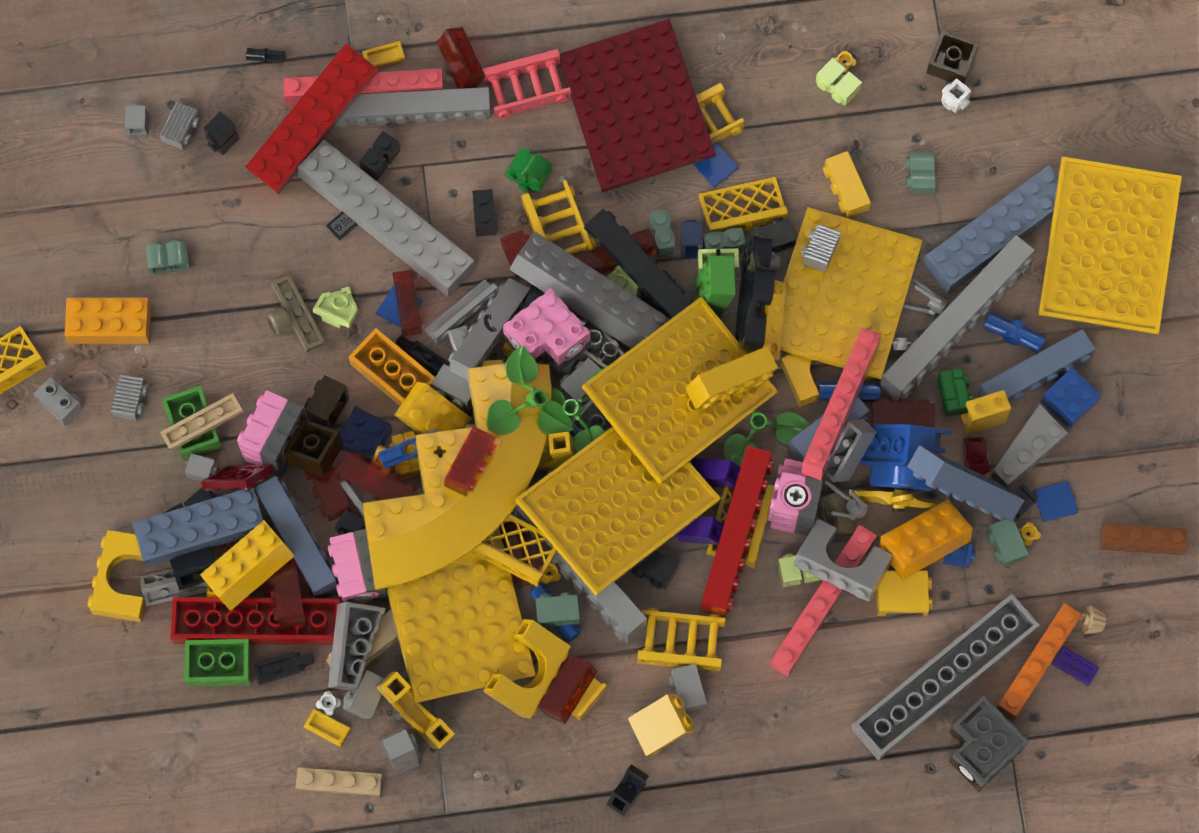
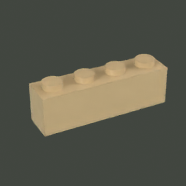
M386 610L384 615L381 616L380 626L373 638L372 648L367 655L365 666L399 641L392 610L389 612ZM332 652L326 660L329 667L331 666Z

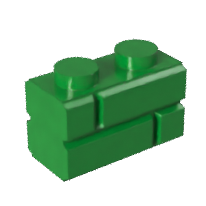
M963 369L940 372L937 380L945 416L968 413L966 402L973 400L972 393L968 394L967 390L969 386L968 375H964Z

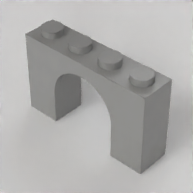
M818 519L797 552L794 566L869 602L887 572L893 555L874 546L862 565L855 568L840 567L829 559L826 552L834 539L837 528Z

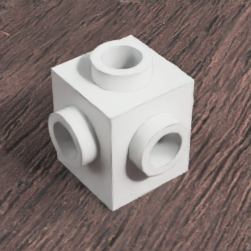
M957 78L951 84H947L942 90L941 101L946 109L957 113L960 109L964 110L969 105L971 90Z

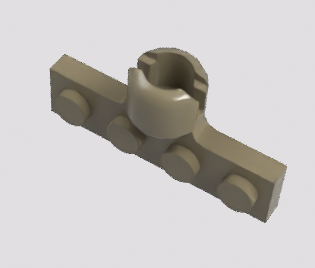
M288 275L271 282V286L281 304L280 308L268 312L267 321L272 332L278 335L288 330H294L306 353L324 346L325 341L291 276Z

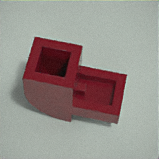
M963 438L964 466L981 475L990 472L985 438Z

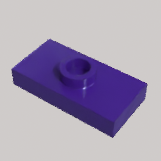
M1062 646L1052 663L1056 668L1089 686L1099 669L1095 664Z

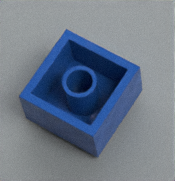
M1072 367L1044 393L1040 402L1071 429L1099 402L1102 395Z

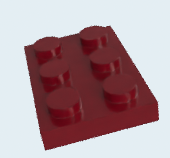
M272 464L228 465L202 480L201 484L203 489H212L213 491L221 489L231 491L237 488L249 490L254 487L253 484L266 480L267 476L274 472Z

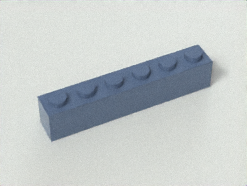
M1083 329L981 384L978 394L980 397L1004 390L1008 401L1013 399L1018 401L1025 396L1027 391L1031 390L1034 392L1045 381L1052 382L1059 377L1058 374L1064 371L1066 373L1072 367L1075 368V365L1080 362L1084 364L1091 360L1096 348Z

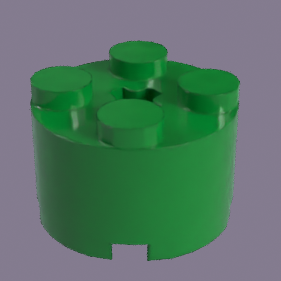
M519 149L510 163L505 177L519 185L518 188L523 192L528 193L530 190L540 192L552 172V165L537 153L535 156L529 154L531 150Z

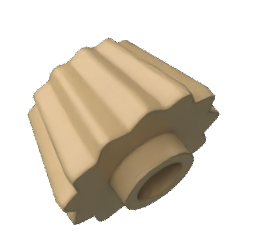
M1089 605L1081 616L1082 632L1084 634H1091L1103 631L1106 624V614Z

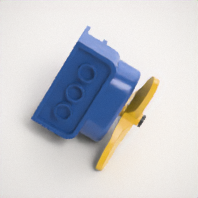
M869 424L877 433L863 455L861 463L871 466L870 486L891 489L894 492L854 491L861 500L883 505H893L894 509L892 511L904 512L905 510L903 509L905 507L933 508L942 503V501L916 497L912 493H906L907 491L930 492L933 490V488L925 484V479L922 481L912 475L914 471L907 466L919 445L938 454L945 453V449L940 448L941 435H951V430L911 424Z

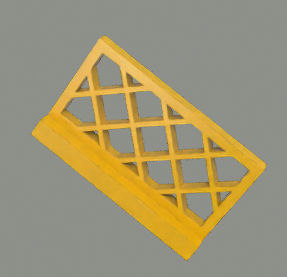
M776 177L698 194L708 233L714 231L724 232L731 228H741L743 233L758 225L766 226L774 220L788 218V211L786 206H784ZM773 184L774 190L770 194L762 190L763 187ZM751 189L755 191V194L750 198L743 194L744 191ZM731 193L736 198L733 202L724 199L725 195ZM759 194L768 198L764 204L755 200ZM713 198L717 201L712 207L706 204L704 199ZM739 198L748 202L745 208L736 205ZM773 200L779 203L780 207L772 209L767 205ZM720 202L729 206L725 213L716 209ZM752 204L761 208L757 213H752L748 209ZM732 209L741 212L739 217H732L728 214ZM715 213L722 218L720 221L711 223V215Z
M21 326L0 338V346L5 347L3 355H0L1 395L47 366ZM21 334L23 336L21 344L12 343L13 338ZM10 347L19 349L17 357L7 356ZM23 349L33 352V355L28 358H21ZM5 361H15L14 366L5 369Z
M768 484L766 494H761L760 497L763 498L762 508L759 515L755 514L757 525L754 534L750 533L749 535L751 537L749 552L744 555L747 567L755 568L769 516L774 485ZM724 487L716 520L721 523L726 520L727 516L723 509L724 505L731 502L732 495L728 490L729 487ZM709 544L706 554L715 557L716 551L712 550L714 544Z
M510 514L500 524L503 531L502 535L495 537L490 535L477 548L469 552L538 587L557 550L553 547L552 550L543 552L540 542L548 540L538 528ZM514 522L517 530L506 533L503 523ZM522 532H533L536 540L524 542ZM519 534L522 544L510 547L508 537ZM505 538L508 548L501 550L495 548L493 541ZM537 543L540 553L529 556L526 546ZM523 547L526 557L522 559L515 558L512 550ZM542 557L544 565L541 570L532 567L530 560Z

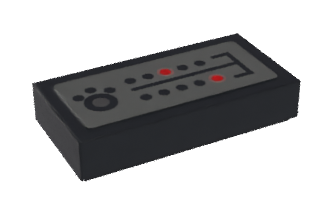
M343 211L326 225L339 241L358 226Z

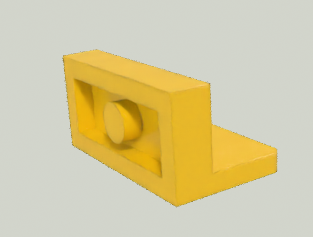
M590 675L564 706V709L581 721L605 693L607 685L604 682L601 684Z

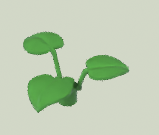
M520 346L514 350L505 365L506 376L509 381L513 383L520 382L521 386L531 390V392L526 396V403L515 409L506 400H497L492 403L487 413L486 426L488 430L495 434H509L515 431L520 424V418L516 412L529 406L531 408L539 407L541 414L537 419V423L544 434L572 431V421L569 415L564 413L562 406L555 401H548V395L544 390H537L536 387L526 384L532 382L538 375V366L535 359L526 350L525 346Z
M602 368L594 372L589 377L588 381L605 368ZM552 388L551 401L559 403L565 414L575 417L585 428V430L579 431L575 436L574 447L577 452L605 433L604 429L598 425L589 428L580 418L583 412L582 403L591 400L589 396L583 399L580 398L578 401L574 399L565 401L562 392Z
M753 411L750 420L752 429L747 439L742 434H733L726 439L723 446L725 460H731L741 467L747 445L758 448L754 442L750 441L754 432L762 431L766 426L777 429V440L783 445L789 446L790 440L810 426V424L802 416L794 412H783L777 417V425H774L767 421L764 414Z

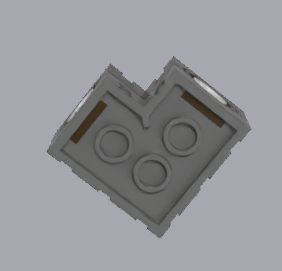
M983 695L953 724L949 733L959 741L962 747L952 755L949 762L980 792L987 783L1000 773L1002 768L1004 769L1017 754L1019 755L1024 750L1029 741Z

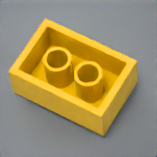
M416 382L394 414V416L419 434H426L434 430L441 432L466 428V425L472 419L429 385L422 382Z

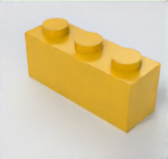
M848 151L827 158L823 172L826 178H830L832 183L830 185L834 196H838V205L841 212H845L846 217L850 218L869 211L870 199Z

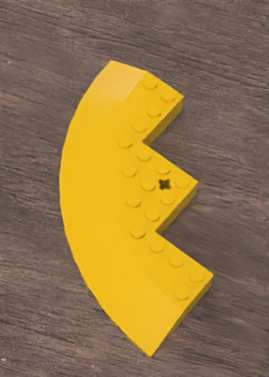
M506 363L468 368V383L476 427L416 435V448L424 494L363 503V515L375 591L399 586L411 580L421 579L423 576L435 573L441 568L455 563L464 557L466 553L477 548L484 539L492 535L499 528V525L517 506L516 498L528 489L539 466L547 441V435L540 430L537 419L541 414L539 407L531 408L528 406L517 411L516 414L520 418V424L515 431L509 434H495L488 430L486 426L488 409L492 403L497 400H506L515 409L526 403V396L531 392V390L521 386L520 382L513 383L509 381L506 376ZM537 364V377L532 382L526 384L536 387L537 390H544L548 395V401H551L552 387L549 365Z

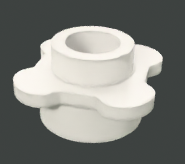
M895 338V342H892L893 350H907L912 342H907V338Z
M330 691L324 692L320 700L316 702V707L325 711V714L328 716H332L336 707L341 705V700L335 698Z

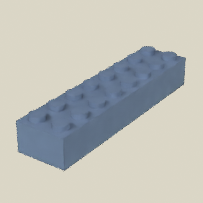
M1050 165L925 255L924 267L947 294L986 267L1015 235L1024 239L1052 218L1058 183L1056 172Z

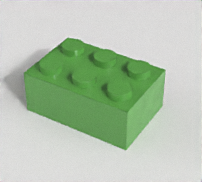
M710 255L708 260L704 262L703 268L699 270L698 276L694 279V287L698 293L695 301L702 296L716 315L722 316L735 296L733 256Z
M201 386L162 399L171 426L208 407ZM213 428L178 447L183 461L189 460L191 453L200 456L221 449L222 445L216 428Z
M249 639L185 640L186 685L188 687L251 686V643Z

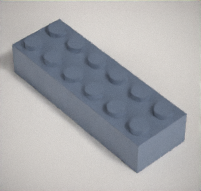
M919 445L907 466L914 471L912 474L914 477L922 481L925 479L927 486L935 490L939 487L938 490L948 496L952 493V497L960 502H963L965 499V503L973 508L980 506L979 509L988 515L993 512L992 515L1001 521L1004 518L1013 521L1025 501L1002 484Z
M275 476L255 487L254 490L258 500L281 540L295 555L292 559L314 598H327L336 593V585L339 584L338 578L334 576L332 567L328 568L330 564L323 549L318 550L320 547L313 532L308 533L310 531L308 523L303 515L299 516L300 512L293 497L289 499L291 496L284 481L279 482Z
M251 488L249 490L232 492L132 524L143 562L148 568L208 547L213 548L240 540L263 521V516L255 490Z

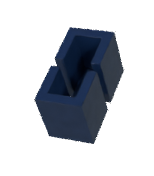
M696 220L681 222V259H697L698 249H702L701 222Z

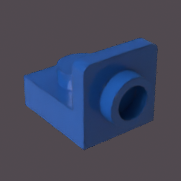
M973 544L964 545L944 556L943 564L968 568L970 562L973 563L976 550H972Z

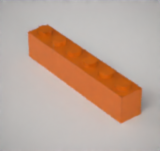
M1066 603L1062 605L997 706V709L1011 721L1015 720L1082 615Z

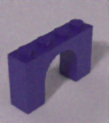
M693 458L691 461L693 467L712 488L719 486L735 487L741 467L733 461ZM698 517L677 533L674 538L680 542L718 545L724 524L712 517Z

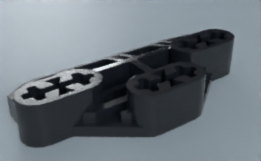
M751 234L747 252L744 253L742 260L735 339L740 343V347L747 348V351L750 352L763 348L766 314L761 313L762 304L771 305L775 281V269L770 268L772 237Z

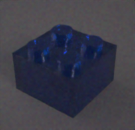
M355 406L340 431L344 444L341 450L370 464L379 445L384 447L393 432L391 424Z

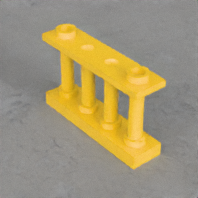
M721 83L696 95L705 124L711 133L712 144L730 135L736 136L744 129V119L741 118L735 121L722 101L725 89ZM711 103L716 104L728 124L720 130L716 128L705 110L706 106Z
M567 180L562 181V191L536 200L534 198L531 199L529 193L521 195L522 205L533 233L535 231L551 242L580 233L584 243L564 250L571 255L587 250L589 257H594L595 242L593 238L589 239L587 231L584 229L585 226L573 198L576 197L572 185L568 186ZM567 198L570 208L544 217L537 215L536 210H538V207ZM572 215L574 216L576 226L550 235L544 233L543 227L546 224Z
M778 280L774 281L771 305H766L765 309L761 310V313L766 314L763 347H768L775 361L780 360L786 283ZM743 348L748 354L752 353L747 351V348Z
M657 608L642 610L648 622L645 648L642 651L638 650L637 663L679 668L696 664L699 670L720 672L722 659L716 656L718 627H725L726 618H721V615L718 614L699 616L659 612ZM656 620L668 621L666 650L663 653L655 652L653 649ZM677 622L689 624L687 652L684 655L676 654L674 651ZM697 625L710 626L708 652L705 657H699L695 654Z

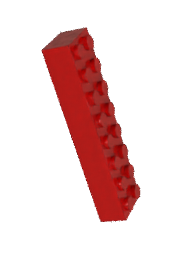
M346 43L245 166L246 169L279 194L296 174L298 166L322 142L378 73V69Z
M747 445L701 602V608L704 612L726 617L727 612L731 613L734 604L732 594L733 592L737 593L740 583L738 573H743L746 557L743 556L744 553L748 554L751 546V537L749 535L750 533L754 534L757 525L755 514H760L763 500L760 497L761 494H766L768 487V478L766 476H771L774 466V459L771 458L770 451Z
M172 597L170 638L174 644H185V640L249 639L252 645H333L337 605L341 603L340 598H245L230 611L219 598Z

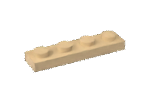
M232 393L161 431L160 434L171 452L243 413V410Z
M298 767L295 789L380 796L382 774Z

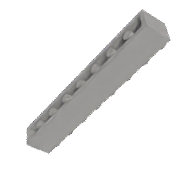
M489 87L360 94L335 125L338 127H346L353 124L366 126L371 123L385 125L389 122L404 124L408 121L424 123L427 120L443 122L447 119L462 121L467 118L481 120L490 117Z

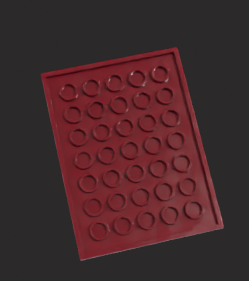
M670 19L560 53V64L567 86L571 90L570 95L602 193L716 157Z

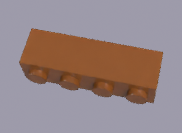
M1104 523L1100 530V550L1183 555L1187 550V529Z

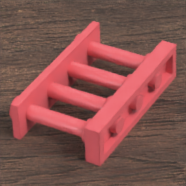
M558 49L482 69L484 83L492 84L498 103L497 107H493L495 119L508 118L511 114L556 102L564 103L571 99L570 87L563 89L556 68L560 64ZM543 68L549 69L555 91L546 94L543 92L537 73L539 69ZM524 73L530 74L536 96L527 99L524 97L518 78L520 74ZM505 78L511 79L517 98L516 102L506 104L499 83L500 80Z

